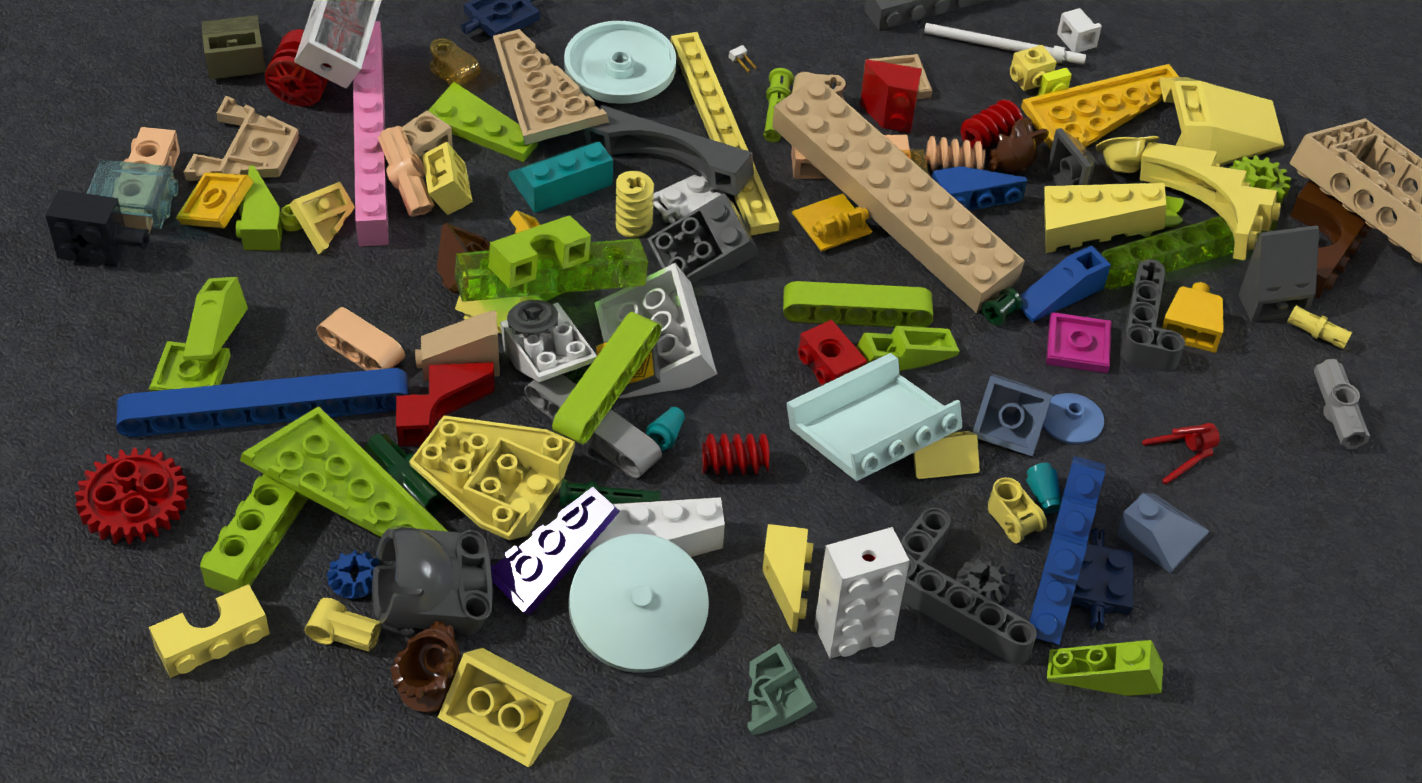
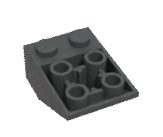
M725 193L647 238L662 269L676 263L690 282L733 269L760 253L735 205Z
M1318 226L1268 231L1259 234L1238 294L1251 322L1289 317L1296 305L1309 312L1316 294Z

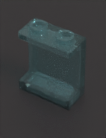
M100 159L87 194L118 198L122 214L149 216L153 220L154 228L161 229L165 218L170 216L171 200L178 194L179 183L177 179H174L172 166Z

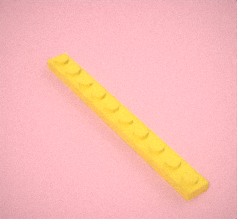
M698 32L671 36V44L674 47L676 59L709 138L748 151ZM753 162V177L737 196L734 195V198L750 235L779 231V220Z

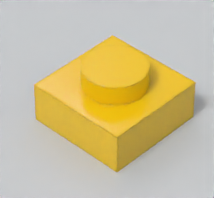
M518 210L509 218L516 228L515 233L541 225L535 217Z

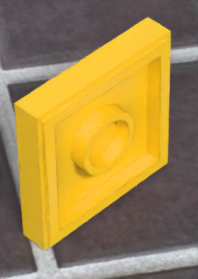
M205 172L176 219L182 225L225 228L254 181L249 175Z

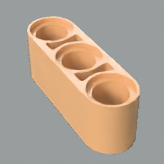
M344 307L338 308L316 327L317 334L326 345L366 371L394 368L405 358L402 346L395 339Z

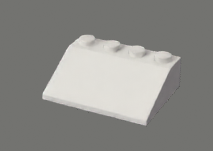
M676 263L595 302L604 342L611 338L623 319L631 311L658 322L662 326L661 334L657 341L661 382L619 396L620 399L690 388L717 375L692 284Z

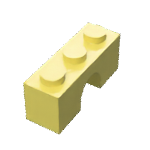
M249 584L216 598L220 618L209 627L196 628L191 626L183 613L149 627L154 647L170 678L188 673L201 664L213 659L222 658L229 652L244 645L256 643L262 637L270 634L266 614Z

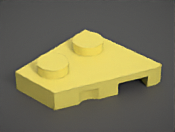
M341 182L294 199L289 204L318 255L328 248L333 237L343 226V222L355 208Z

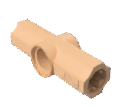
M396 126L380 132L381 134L378 136V139L389 164L386 167V173L392 185L399 190L409 216L415 217L430 212L435 205L428 194L423 178L425 176L424 165L420 158L413 153L403 127Z

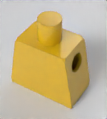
M1203 282L1194 283L1192 288L1180 287L1165 315L1161 328L1179 333L1184 338L1186 346L1216 353L1224 330L1223 298L1219 295L1211 294L1210 287Z

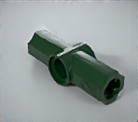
M377 433L370 437L363 449L431 515L439 512L441 506L446 502V497L410 466L409 461L414 454L406 455L387 434Z

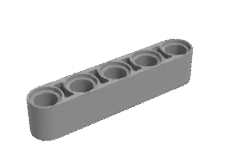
M561 374L541 382L533 380L525 386L524 390L528 400L554 420L556 413L577 384ZM611 409L591 438L585 443L626 474L636 479L662 458V451L652 438Z

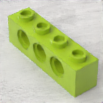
M265 474L259 476L255 480L252 492L247 499L239 503L230 524L224 526L220 531L217 543L211 551L204 554L201 560L200 569L205 586L225 594L248 584L251 586L309 498Z

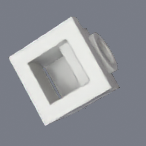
M1078 8L1061 14L1057 35L1072 52L1078 53L1097 47L1102 26L1099 23L1094 24Z

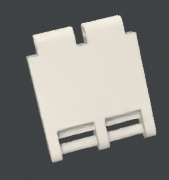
M693 175L654 193L653 207L655 206L666 223L670 222L673 224L676 222L675 219L683 218L720 196L723 192L711 188L703 176ZM661 203H663V204L668 208V210H666V209L661 205Z

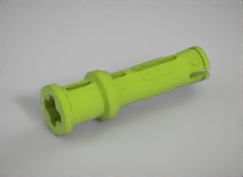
M775 68L770 72V87L766 91L769 105L763 137L766 141L772 143L778 142L781 139V135L772 128L774 106L791 95L789 88L794 80L792 72L785 68ZM781 76L784 77L783 83H780Z

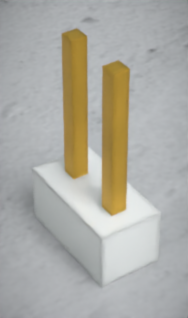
M743 45L730 50L728 57L732 62L738 61L747 73L750 70L740 60L743 57L754 69H757L746 56L747 49Z

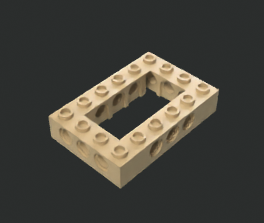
M1366 118L1305 134L1289 164L1297 169L1299 175L1314 181L1320 186L1319 188L1322 192L1337 198L1342 202V206L1345 209L1360 215L1365 219V223L1368 226L1383 232L1388 236V240L1391 243L1406 249L1411 253L1415 261L1422 264V158ZM1391 164L1395 168V174L1391 170ZM1347 178L1350 181V187L1347 184ZM1414 180L1417 182L1418 185L1417 190L1413 185ZM1369 195L1373 197V203L1370 201ZM1393 211L1397 216V221L1393 218Z

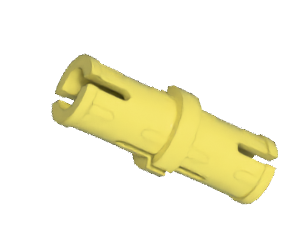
M1297 305L1287 320V323L1311 333V337L1315 339L1319 337L1342 350L1352 334L1351 331L1327 321V317L1323 315L1319 317Z

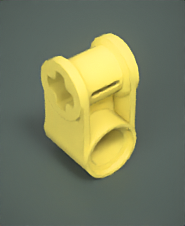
M1004 477L994 483L988 501V511L1004 529L1012 542L1019 543L1024 540V536L1034 531L1041 532L1046 529L1047 520L1044 512L1033 502L1019 482L1012 478Z

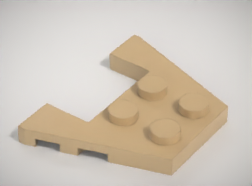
M225 96L216 112L218 122L239 125L241 127L223 159L193 154L184 170L185 179L188 181H198L205 172L248 175L249 165L255 166L261 178L280 177L299 140L298 129L271 116L265 118L255 113V108L248 105L242 107L236 104L235 99Z

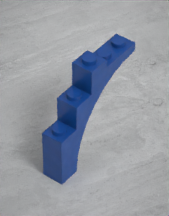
M1073 456L1029 621L1036 629L1037 639L1060 645L1087 549V541L1105 475V464Z

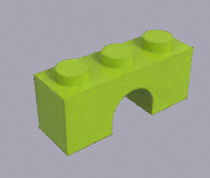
M569 215L490 242L488 268L510 289L535 280L537 263L540 259L553 261L562 270L588 261L591 235Z

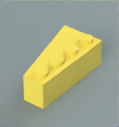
M1165 183L1044 186L1046 254L1056 252V248L1069 245L1071 249L1082 246V242L1099 239V242L1111 240V237L1123 233L1128 237L1164 229L1166 215Z

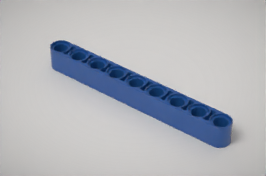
M387 368L130 393L119 397L117 400L116 430L122 436L141 437L291 422L318 406L330 418L396 411V396L409 395L408 376L402 369Z

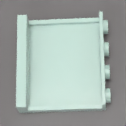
M892 353L787 402L790 429L855 481L962 429L960 401L955 400L945 406L899 374L898 358Z

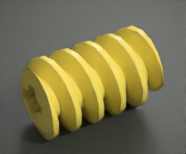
M624 172L616 179V229L625 237L636 238L648 233L653 226L654 183L648 175L642 172Z

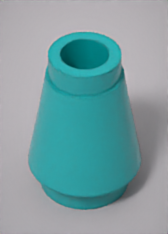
M670 407L647 426L646 435L657 443L661 451L674 446L685 420L684 412L677 407Z
M1039 463L1030 467L1026 472L1028 476L1026 483L1043 512L1051 514L1059 511L1061 497L1057 470L1052 468L1050 463Z

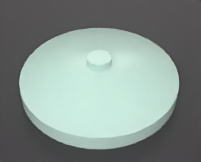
M607 21L583 29L570 40L564 54L565 73L579 86L580 91L586 96L607 103H635L652 98L669 86L676 71V53L671 42L652 27L631 21Z
M648 534L622 535L597 546L579 565L569 593L570 619L580 642L595 658L604 664L626 672L645 673L657 671L679 661L693 648L699 639L708 616L709 598L707 586L696 563L683 549L674 543Z

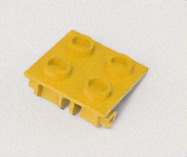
M843 193L792 211V214L821 252L873 232L866 223V219H869L868 210L861 207L854 208Z

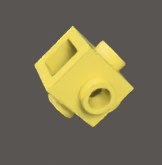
M1043 45L1022 50L1013 55L1010 76L1023 91L1040 87L1042 74L1055 71L1057 61Z

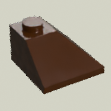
M448 223L442 226L437 271L443 278V285L452 293L461 292L467 274L480 275L504 284L488 268L490 243L487 238Z

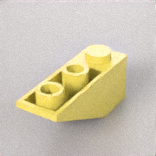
M768 524L763 573L791 632H797L798 619H805L808 599L801 598L802 590L808 591L810 571L804 570V564L811 563L813 543L807 542L808 529Z

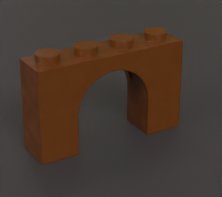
M1309 180L1297 196L1290 217L1308 226H1318L1319 231L1325 234L1332 242L1330 246L1318 247L1316 294L1314 297L1319 299L1326 289L1332 290L1339 276L1336 273L1338 271L1344 272L1351 258L1348 255L1354 256L1362 243L1360 238L1366 239L1372 228L1365 223L1364 218L1355 212L1345 209L1341 201L1334 196L1325 194L1320 190L1318 184Z

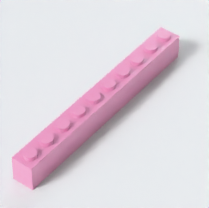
M375 21L362 68L353 79L355 221L359 247L389 245L387 165L385 154L378 139V136L381 134L380 132L385 130L383 43L380 21Z

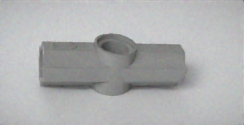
M1326 359L1323 363L1316 365L1314 369L1315 377L1325 401L1323 414L1327 420L1333 423L1340 444L1344 445L1346 449H1357L1359 446L1367 444L1370 439L1357 404L1360 399V393L1357 388L1350 385L1343 365L1337 359Z

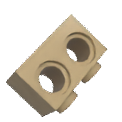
M428 110L403 126L413 153L420 158L422 163L423 154L445 142H448L453 148L451 126Z

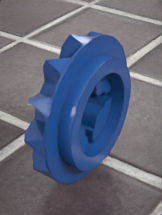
M354 549L352 554L344 555L340 553L338 560L330 562V569L327 573L330 588L337 595L349 599L370 595L372 593L373 570L376 566H381L379 559L373 558L369 551L363 554L358 553ZM354 566L359 568L356 582H353V577L350 574Z

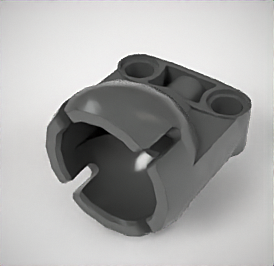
M405 526L388 528L383 533L376 556L381 561H396V567L376 566L373 570V609L380 623L391 628L430 629L432 623L441 621L445 623L446 627L448 625L453 626V630L461 634L473 635L477 633L492 611L490 557L487 542L483 535L473 530H466L460 533L416 529ZM468 611H471L472 613H474L475 616H472L471 614H469Z

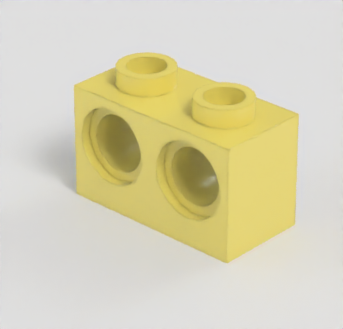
M448 142L422 155L428 194L447 215L473 202L466 163Z

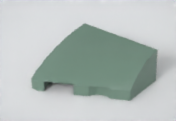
M780 643L750 661L749 676L752 679V686L749 690L748 701L752 705L751 722H748L747 727L753 736L787 725L818 708L790 656Z

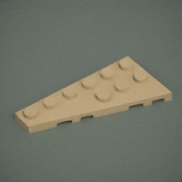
M520 29L493 36L525 145L609 122L608 114L603 109L595 106L594 100L590 96L586 97L580 91L579 86L561 68L554 66L550 62V58L545 53L541 54L536 49V44Z

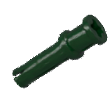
M562 479L559 508L564 509L592 487L598 490L612 504L660 501L661 491L600 487L595 481L583 484L570 483L567 479Z

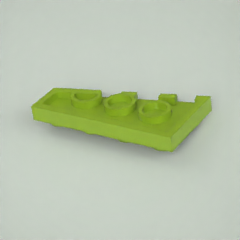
M455 82L449 86L428 110L451 126L453 135L521 162H524L538 145V142L525 145L518 123Z

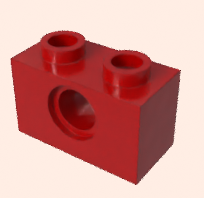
M833 320L809 329L800 335L798 356L804 365H808L815 373L821 385L829 383L867 364L864 356Z

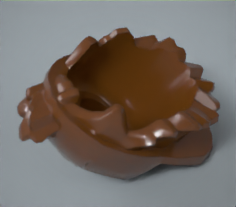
M1029 117L1019 119L1012 127L1010 136L999 135V142L996 145L997 149L991 148L989 150V165L987 167L992 172L996 170L1008 174H1015L1020 171L1025 172L1035 162L1037 146L1048 137L1049 131L1041 129L1033 132L1032 120Z
M435 621V623L431 624L430 629L423 630L409 639L407 648L399 652L398 656L394 658L395 664L390 669L393 686L395 688L398 687V693H400L402 701L409 708L417 712H436L444 703L461 661L460 650L454 640L453 626L448 625L446 627L445 623Z

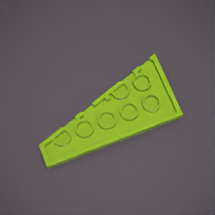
M319 406L241 454V462L380 537L388 528L396 526L447 531Z

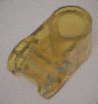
M438 38L431 42L430 51L433 54V59L430 62V69L449 85L455 82L463 86L480 75L481 68L476 58L466 53L451 40Z

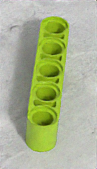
M794 281L788 283L783 289V314L791 322L823 324L833 320L835 324L927 327L934 320L932 293L930 290L922 287Z
M629 312L556 413L552 430L584 445L587 443L656 345L661 334V324L635 312Z

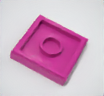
M1051 312L1048 326L1046 365L1108 373L1110 367L1112 321Z

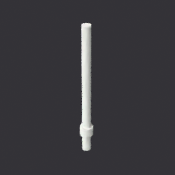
M926 23L924 34L1015 52L1039 46ZM1044 46L1057 61L1056 63L1062 64L1063 61L1080 65L1085 63L1086 54L1066 51L1065 47L1054 46V48Z

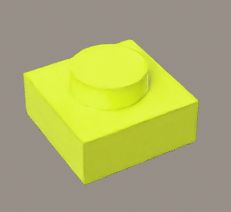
M1067 68L1042 74L1038 96L1069 88L1072 74Z

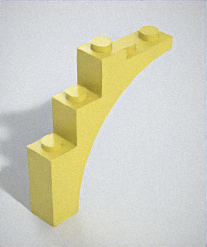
M1148 142L1141 158L1140 181L1165 183V186L1189 194L1213 208L1227 222L1233 233L1235 242L1233 259L1246 260L1249 249H1255L1257 236L1261 233V230L1269 231L1272 221H1278L1281 203L1276 202L1277 191L1250 187V183L1246 182L1247 171L1221 167V163H1216L1217 151Z

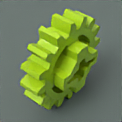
M1254 155L1253 160L1243 156L1241 162L1235 160L1233 166H1230L1231 169L1247 171L1246 182L1250 183V187L1276 190L1277 203H1283L1284 197L1288 195L1291 177L1286 176V169H1278L1279 162L1272 164L1269 162L1268 157L1262 161L1259 160L1257 155Z

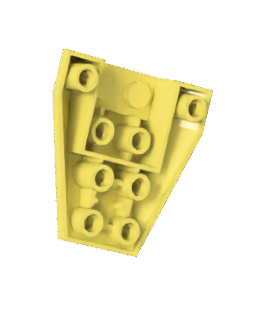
M1160 77L1159 83L1164 102L1175 103L1182 132L1175 146L1217 151L1216 163H1221V166L1233 163L1235 160L1240 161L1243 156L1250 158L1254 157V155H1261L1283 148L1284 142L1272 100L1187 77Z
M444 415L410 459L409 463L413 469L480 528L507 540L525 537L530 533L559 491L561 480L565 476L575 448V441L547 429Z

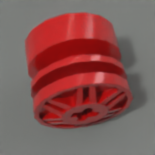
M302 29L290 31L283 36L265 72V81L270 91L280 100L300 107L311 106L318 102L329 81L294 62L304 33Z

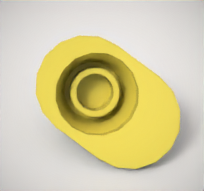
M1117 137L1107 139L1097 144L1096 150L1103 153L1106 165L1114 172L1134 173L1141 168V158L1147 143H1156L1160 137Z

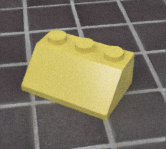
M480 648L463 654L437 718L521 764L530 767L558 730L572 695L490 651Z

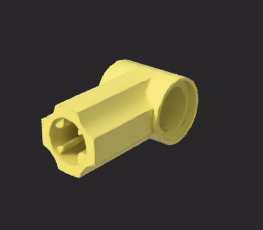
M322 598L306 624L304 631L309 638L320 644L329 645L333 641H337L369 652L375 648L379 640L381 623L380 621L349 612L342 603L335 599Z

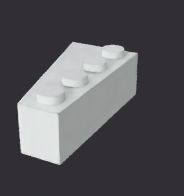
M721 497L613 504L620 512L588 548V553L607 540L627 534H648L661 537L683 549L690 557L722 549L725 523Z

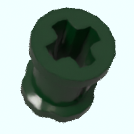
M1006 287L999 292L998 297L994 300H987L982 305V312L991 324L999 326L1005 322L1006 316L1010 313H1015L1022 309L1023 302L1017 291Z

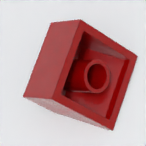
M866 59L860 106L882 128L911 133L922 69Z

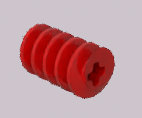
M1000 100L962 123L960 129L962 141L964 143L965 140H969L971 149L976 141H981L982 149H988L991 145L999 142L1000 134L1009 136L1015 122L1023 119V115L1017 105L1010 100Z
M709 433L706 442H702V474L706 475L709 466H713L715 474L719 475L722 466H726L728 474L732 475L735 466H739L741 474L745 475L748 466H752L754 474L758 475L762 465H765L768 474L770 452L766 434L761 433L756 443L753 434L748 433L743 443L740 434L735 433L730 443L727 434L722 433L717 443L714 435Z

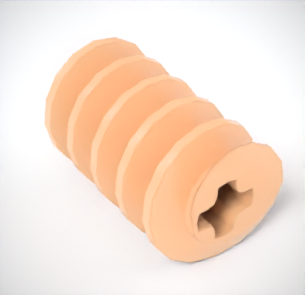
M930 136L926 147L924 171L928 164L931 165L932 173L938 169L939 165H942L943 169L962 166L983 170L985 149H982L981 141H976L971 149L969 140H965L960 147L958 139H953L950 146H948L945 137H942L937 145L935 136Z

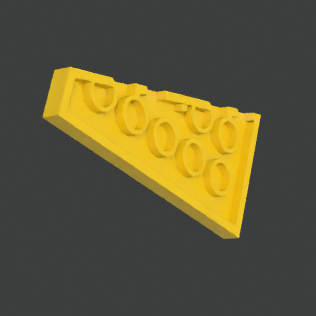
M1170 64L1026 98L1022 100L1021 108L1026 116L1032 120V124L1037 131L1041 129L1049 131V135L1044 141L1050 150L1052 149L1055 131L1059 128L1079 140L1084 147H1087L1161 102L1163 95L1159 83L1160 77L1179 76Z

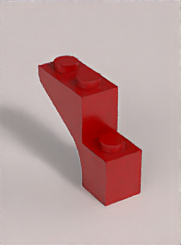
M494 362L429 365V395L412 394L396 396L398 446H421L434 429L436 423L444 415L493 393L495 390Z

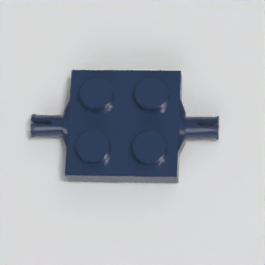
M471 0L463 4L464 13L471 20L462 23L461 30L467 35L474 30L482 29L493 38L495 35L522 29L540 20V11L531 4L535 0Z
M1099 528L1091 530V544H1087L1071 604L1081 606L1090 611V628L1095 629L1096 627V630H1101L1105 627L1104 613L1116 612L1129 615L1133 609V552L1105 547V531L1103 529L1099 531Z

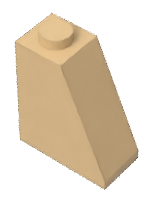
M488 311L421 336V349H415L416 368H423L424 381L429 380V365L494 362V376H500L496 311Z

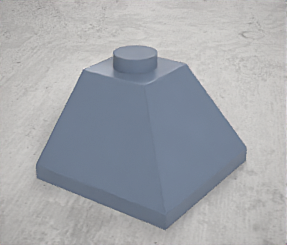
M993 374L989 378L973 433L977 434V439L1033 456L1052 394Z
M1142 493L1124 511L1116 536L1169 573H1172L1208 535L1209 530L1158 495Z

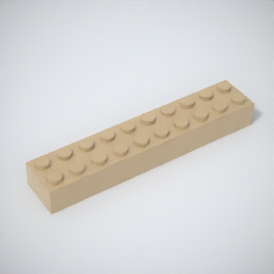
M816 76L774 106L772 128L859 207L866 208L873 220L973 311L978 313L982 310V305L987 300H994L999 296V292L1002 289L1011 287L1019 281L1025 260L819 77Z

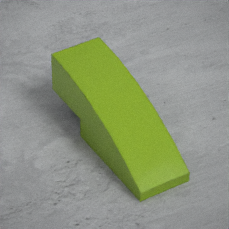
M896 326L892 334L864 333L856 346L858 351L867 360V364L892 353L898 358L899 371L941 362L957 356L960 352L950 329Z

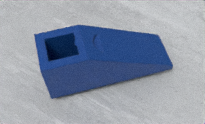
M962 166L933 171L932 179L968 211L1023 201L1027 184L1026 177Z
M1092 245L1067 256L1019 295L1023 302L1022 309L1020 310L1031 322H1034L1049 315L1051 312H1056L1103 290L1111 264Z

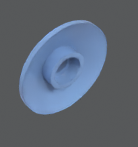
M1063 393L1051 398L1043 427L1050 436L1063 443L1073 445L1086 444L1095 440L1101 434L1104 426V416L1097 404L1087 397L1073 393Z

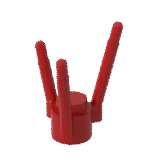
M1205 423L1199 426L1175 428L1172 430V434L1142 441V444L1146 446L1185 439L1190 450L1199 452L1163 478V484H1168L1202 459L1213 456L1212 448L1217 447L1220 443V435L1214 424Z

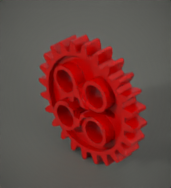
M133 448L131 455L127 456L123 450H119V458L116 459L107 454V463L102 464L95 461L96 471L86 470L84 472L86 480L78 481L80 491L75 492L77 500L75 505L82 524L88 525L91 534L98 531L101 540L106 539L111 534L114 544L121 537L126 538L127 544L132 543L134 536H139L140 540L145 542L147 533L159 537L158 528L163 527L170 530L169 519L180 520L178 510H186L187 508L185 499L189 498L186 477L183 476L181 466H175L173 458L165 460L163 452H159L152 457L150 448H147L143 455L138 454L137 448Z

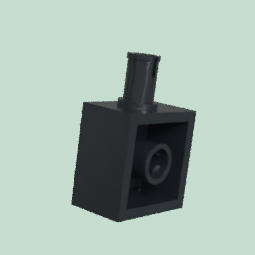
M58 190L45 215L56 255L59 259L117 267L126 246L146 249L149 244L150 234L148 229L125 227L118 198Z

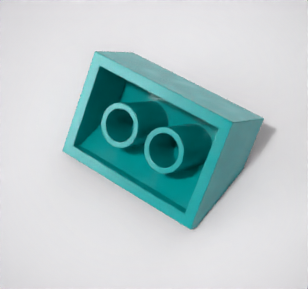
M599 141L508 173L514 185L533 212L536 213L613 185V159Z

